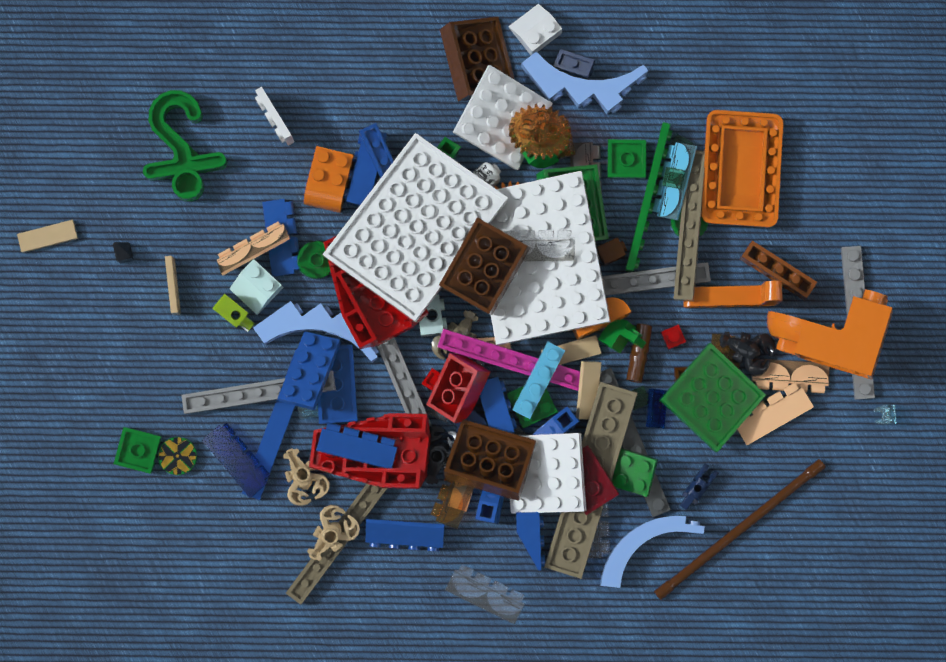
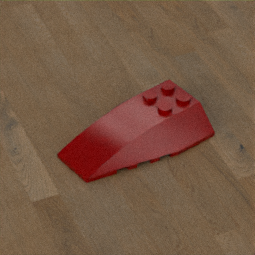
M336 236L323 242L325 251ZM328 260L342 317L360 349L379 346L412 329L429 314L428 310L425 309L416 322Z
M388 413L382 417H370L364 421H352L346 425H341L339 433H343L344 427L360 430L359 438H362L363 431L378 435V443H381L382 436L395 439L394 447H397L392 468H381L318 452L316 449L322 428L314 430L309 462L310 468L380 488L420 489L427 477L431 442L428 414Z

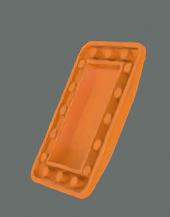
M713 110L708 114L706 120L705 168L701 217L706 223L752 227H772L777 223L783 120L779 115Z

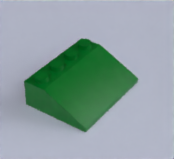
M597 164L544 169L536 174L537 180L582 171L595 242L609 239Z

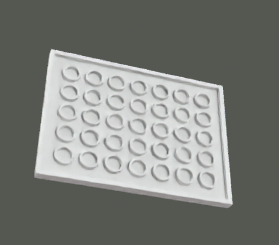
M415 133L323 253V256L416 322L442 287L439 284L476 218L478 217L490 224L508 201V197Z
M582 171L496 189L508 197V201L490 225L518 241H523L522 243L531 247L496 310L491 315L496 345L609 323V311Z

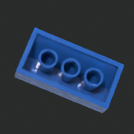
M366 519L365 542L370 543L369 547H381V544H389V548L400 549L401 545H408L410 550H420V546L428 547L427 551L439 552V548H443L445 525Z

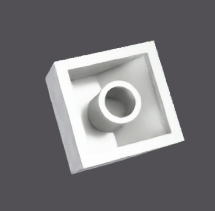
M539 4L509 26V29L530 55L540 51L562 33L561 26Z

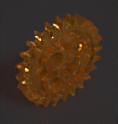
M535 104L534 108H531V106L527 105V110L521 108L520 113L515 112V116L511 118L508 129L509 136L511 137L510 142L515 143V149L521 147L520 153L526 151L527 157L534 154L535 159H537L538 155H541L542 159H545V155L552 158L553 153L558 156L560 150L564 152L565 146L569 144L571 137V127L568 126L569 121H564L565 115L558 116L559 110L553 112L552 107L545 109L543 104L539 108Z

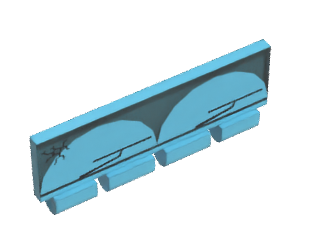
M677 142L675 146H668L666 158L671 159V162H664L661 177L667 179L666 181L660 180L656 195L662 196V198H655L652 210L658 213V217L678 221L697 146Z

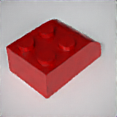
M449 353L426 405L454 423L462 422L473 411L490 371L464 355Z

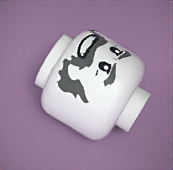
M485 162L473 171V174L492 187L500 182L499 174L501 171L496 164L491 165Z

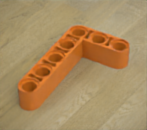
M765 281L762 285L695 287L694 302L683 301V307L776 306L783 301L782 281Z

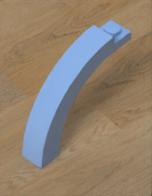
M686 516L662 517L641 524L627 533L612 550L605 563L600 586L620 588L623 571L628 560L636 549L647 540L668 532L704 534L705 526H700L698 521H689L688 524H685Z

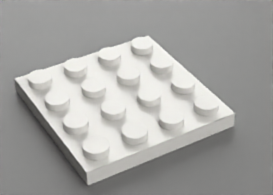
M488 65L453 133L511 168L518 170L524 159L521 150L536 137L553 103L493 66Z
M581 433L519 435L536 440L520 500L510 499L511 513L586 511Z

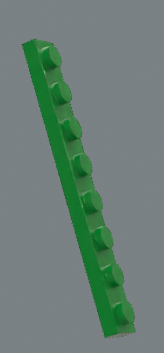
M663 122L625 269L626 272L631 273L634 269H638L640 258L637 255L639 250H643L645 240L642 239L643 232H647L650 222L646 221L647 215L652 214L654 203L651 202L652 195L656 196L659 185L655 184L657 177L661 178L663 166H660L661 159L666 158L668 148H665L666 140L670 141L673 131L669 129V123Z

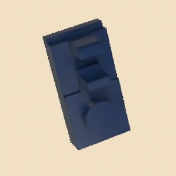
M560 49L553 67L570 74L589 78L593 73L595 60Z

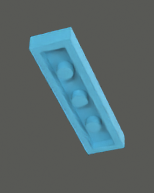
M547 341L512 409L513 411L529 419L531 418L566 350Z

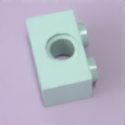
M438 294L426 308L428 312L435 311L438 316L435 320H429L425 316L419 322L421 337L440 335L443 328L447 329L446 318H442L441 313L442 310H445L444 299H440Z

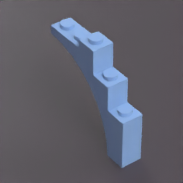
M537 51L521 64L522 69L548 101L558 100L564 95L562 92L565 91L576 107L579 108L589 105L593 101L591 99L593 97L606 114L618 111L622 107L620 104L623 101L620 95L625 96L632 90L631 86L635 83L638 85L647 78L648 72L647 68L642 65L631 73L617 78L586 80L559 71L547 63Z
M290 301L253 327L265 345L291 333L317 331L339 336L359 348L342 314L339 313L334 318H331L333 313L327 305L323 307L321 303L301 316L303 311L297 303L294 305ZM376 347L360 349L372 363L378 359L376 354L379 351Z

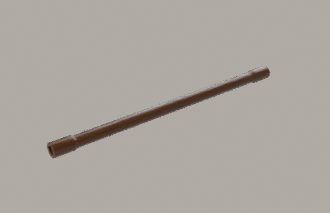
M820 459L816 460L791 483L674 577L654 591L660 600L665 598L675 587L807 481L826 468Z

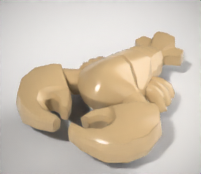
M291 448L286 451V454H283L284 459H289L291 471L285 472L287 482L293 480L288 489L287 497L294 505H308L311 499L303 500L301 497L307 498L309 495L297 489L308 490L312 481H315L312 494L319 490V494L314 497L316 500L327 494L330 483L326 476L311 473L310 471L316 469L309 467L310 461L304 464L297 456L299 450Z
M328 505L320 512L323 529L317 526L313 533V536L318 539L315 547L308 548L307 550L311 559L320 561L322 560L321 553L325 552L329 547L336 552L343 546L342 543L337 542L338 540L351 541L359 535V524L351 515L347 516L351 521L350 525L347 524V520H344V532H342L339 522H329V520L341 518V515L334 513L340 512L345 514L343 508L337 505Z

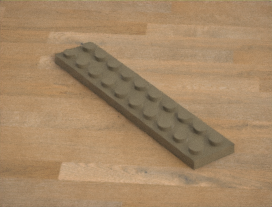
M600 382L583 437L582 448L587 445L590 446L612 481L638 393ZM604 505L589 515H586L584 511L561 512L545 568L582 579Z

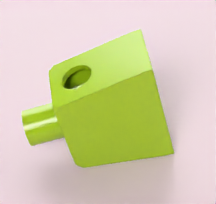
M223 294L212 308L236 328L239 325L248 332L255 324L247 317L248 312L226 294ZM233 311L240 314L238 319L231 316Z

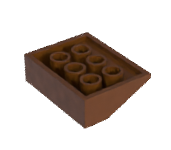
M498 16L449 22L439 29L458 102L471 99L488 65L514 79Z
M477 217L439 286L484 312L493 315L531 247Z
M463 420L460 423L444 469L445 479L519 501L536 440Z

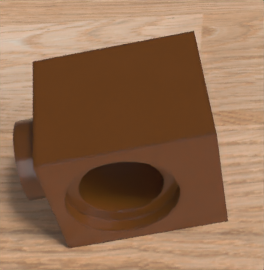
M618 237L597 247V253L603 266L625 257V251H627L624 242L619 241Z

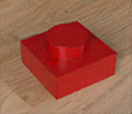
M679 324L660 332L668 350L686 343Z
M432 368L421 384L433 391L440 372Z

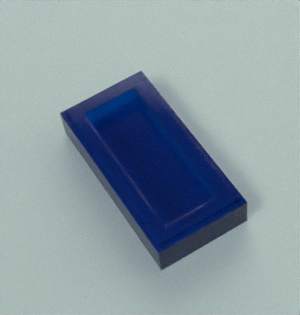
M649 389L646 427L665 429L666 406L660 399L667 390Z

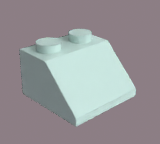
M253 259L236 278L230 290L258 315L284 287Z

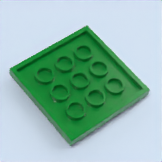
M708 343L661 397L660 401L714 452H718L764 399L766 394L712 343Z

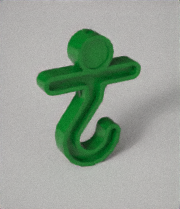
M170 90L160 94L153 101L149 109L148 121L152 131L173 151L174 157L172 160L146 164L143 168V174L150 181L173 178L172 188L174 193L185 202H193L198 200L204 192V182L199 174L222 170L226 168L228 161L225 155L220 152L199 155L166 123L168 112L175 108L184 110L187 118L192 123H199L203 119L200 105L190 94L181 90Z

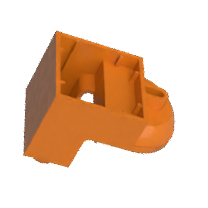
M865 289L862 298L853 296L844 328L841 330H837L835 324H832L830 328L773 311H768L766 318L771 336L779 339L776 350L872 380L893 311L892 307L886 306L888 296Z

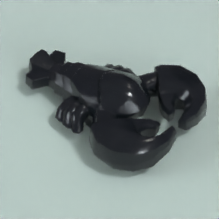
M724 332V335H721L719 340L720 346L722 348L728 346L735 351V354L732 356L733 360L741 364L744 358L746 369L753 376H760L767 371L770 366V360L765 362V359H759L753 362V359L761 355V350L767 355V347L769 349L768 356H773L775 342L770 335L761 333L750 340V333L741 332V338H731L729 332Z
M438 426L429 427L431 442L428 474L425 480L426 483L431 485L434 483L438 484L439 480L436 476L442 468L445 469L447 459L454 444L450 437H447L448 444L451 447L450 450L445 442L433 444V442L443 437L442 434L436 435V433L445 432L444 428ZM455 431L448 432L454 439L456 438L457 433Z

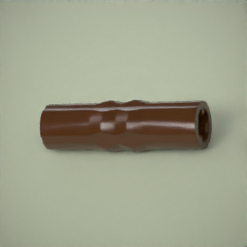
M638 323L636 331L642 334L641 338L647 343L643 349L635 344H632L626 380L634 383H642L653 328L650 325Z

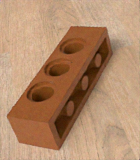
M753 240L739 259L772 281H782L783 288L803 301L808 298L817 284V281Z

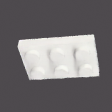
M260 87L255 90L258 95L255 99L262 111L266 109L265 115L271 126L276 125L275 132L281 142H286L288 146L294 143L292 135L263 88Z

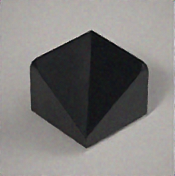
M129 242L113 243L117 262L121 264L134 261Z

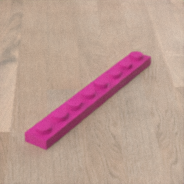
M444 328L437 345L438 348L530 376L539 359ZM558 364L549 382L578 391L580 371Z

